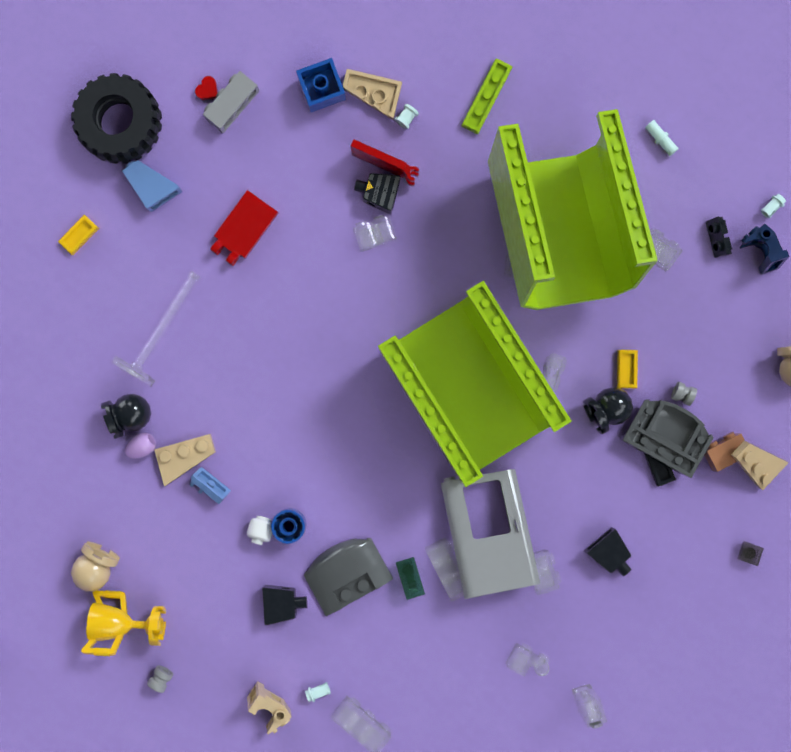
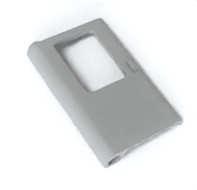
M515 469L483 474L484 477L471 484L495 480L500 482L510 532L497 536L474 539L463 492L464 485L455 477L445 478L444 482L441 483L464 599L541 584Z

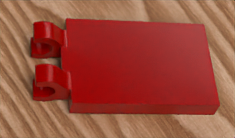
M353 139L350 145L352 156L392 174L399 175L401 178H405L409 186L415 185V178L411 176H419L418 167L410 166L400 159Z
M247 190L215 233L214 237L218 240L212 245L210 250L219 255L224 247L232 253L229 254L226 261L234 266L240 256L245 259L279 212Z

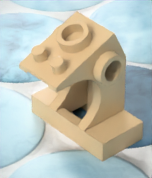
M257 681L247 696L248 712L255 715L260 709L270 711L272 717L266 725L267 734L271 732L276 733L279 726H285L292 717L291 710L284 699L265 689L264 684Z

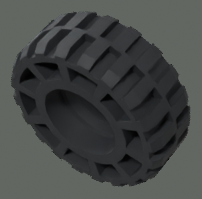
M110 73V76L107 77L100 75L97 77V80H90L86 83L87 86L84 90L80 89L78 99L73 102L74 112L71 113V120L74 122L72 126L73 131L78 136L79 142L100 160H107L113 164H117L120 161L123 164L130 163L131 159L137 161L142 158L141 155L143 153H149L152 150L151 145L157 143L159 139L157 133L162 130V124L160 123L162 114L158 108L159 104L148 88L139 80H133L129 75L123 74L122 77L118 73ZM116 104L129 105L133 110V119L130 126L119 134L111 135L105 133L102 129L104 113Z

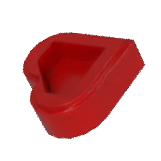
M211 76L204 77L201 84L195 89L196 96L201 100L216 99L218 93L216 80Z

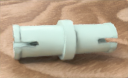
M655 120L645 127L656 140L655 143L657 145L660 144L669 157L679 149L668 137V132H664Z

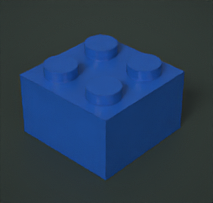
M332 58L296 71L311 113L346 100L345 91Z

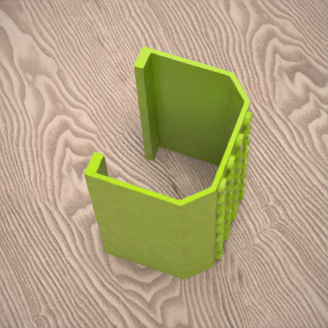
M618 109L597 113L596 117L601 136L595 146L577 155L533 162L527 161L519 124L498 126L488 158V166L521 307L540 310L613 298L637 288L658 261Z
M484 280L467 290L466 294L468 296L411 333L399 340L394 335L378 345L383 358L465 487L484 477L480 471L482 468L549 427L553 432H556L572 422Z

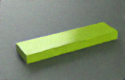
M497 58L495 59L461 127L477 135L479 134L513 66Z

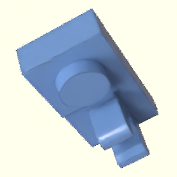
M202 467L191 476L190 486L197 485L200 488L199 494L204 492L218 504L231 492L228 487Z

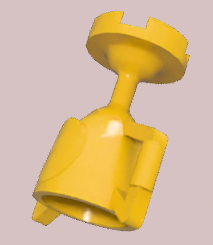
M96 590L92 592L96 603H92L89 609L86 626L88 642L81 649L83 654L114 656L124 635L133 628L144 629L146 634H148L151 646H161L159 640L164 639L166 621L161 618V613L166 614L164 606H154L151 615L146 621H134L128 615L124 592ZM101 597L120 599L121 609L103 604ZM115 639L111 648H92L97 641Z

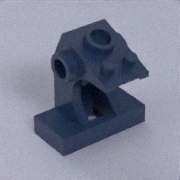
M763 224L760 228L756 226L748 233L750 236L746 234L741 240L742 245L740 249L756 246L763 251L764 260L758 267L761 275L779 269L790 257L787 249H782L776 233L766 224Z

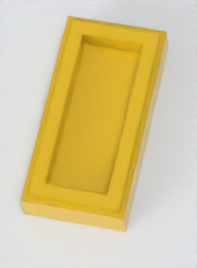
M84 214L58 242L71 255H74L100 228Z
M617 350V388H637L638 350Z

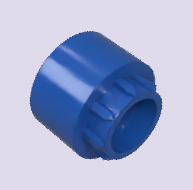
M284 509L274 517L271 524L272 533L282 543H294L305 533L306 519L296 509ZM285 521H291L294 524L292 531L285 529Z

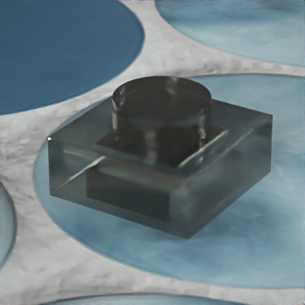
M743 541L737 559L758 566L764 548Z

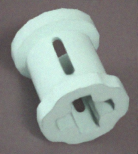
M405 104L404 110L394 120L401 127L408 130L409 124L419 113L411 105Z

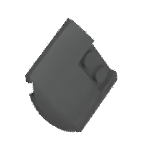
M644 400L622 440L635 449L665 464L672 470L692 478L713 440L712 434L709 435L703 422L688 410L667 401Z
M367 538V540L350 539L330 547L313 561L308 572L306 571L304 574L326 616L342 609L375 589L377 590L393 579L371 538Z

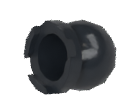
M607 388L597 395L596 400L592 397L583 400V403L586 404L583 406L590 422H596L598 425L596 430L600 434L609 431V424L618 425L624 423L630 417L633 410L631 397L621 388Z
M123 395L117 399L115 404L111 401L101 403V409H105L107 414L103 416L110 434L115 433L114 439L124 436V430L129 432L138 431L150 421V405L140 395Z

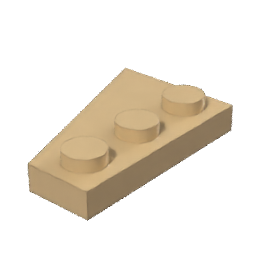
M347 69L343 82L344 90L394 120L402 82Z
M211 434L154 449L164 486H167L188 470L216 453Z
M745 440L731 454L754 484L761 490H764L789 463Z

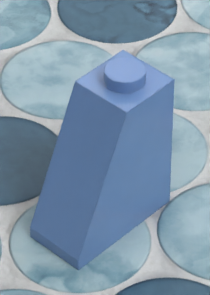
M139 160L128 163L125 169L122 170L150 212L183 192L177 184Z

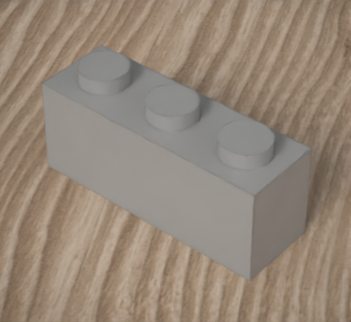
M239 71L238 74H234L229 79V84L226 88H222L217 93V98L214 102L209 103L205 107L204 117L224 134L259 93L258 85Z

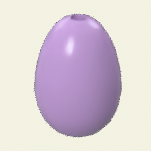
M149 433L138 434L126 445L125 454L133 459L145 457L153 452L156 441Z

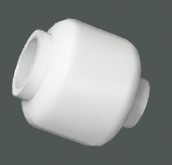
M257 515L256 518L250 520L247 536L252 539L251 543L262 545L263 542L271 540V519Z

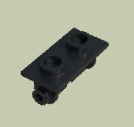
M718 216L705 221L714 258L732 254L731 250H733V247L731 246L730 238L724 237V234L728 233L726 220Z

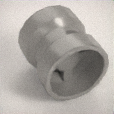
M678 381L672 391L671 399L681 400L683 404L691 406L695 400L697 389L686 387L684 383Z
M157 665L154 670V677H150L147 685L157 692L164 693L167 688L166 683L172 679L174 674L168 668Z

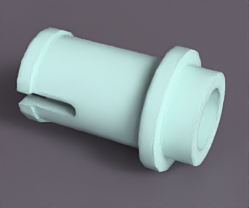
M780 194L773 195L771 197L772 200L761 209V213L766 218L770 219L780 207L785 206L786 200Z
M325 682L314 688L309 687L305 694L308 702H315V699L330 695L331 691L328 683Z

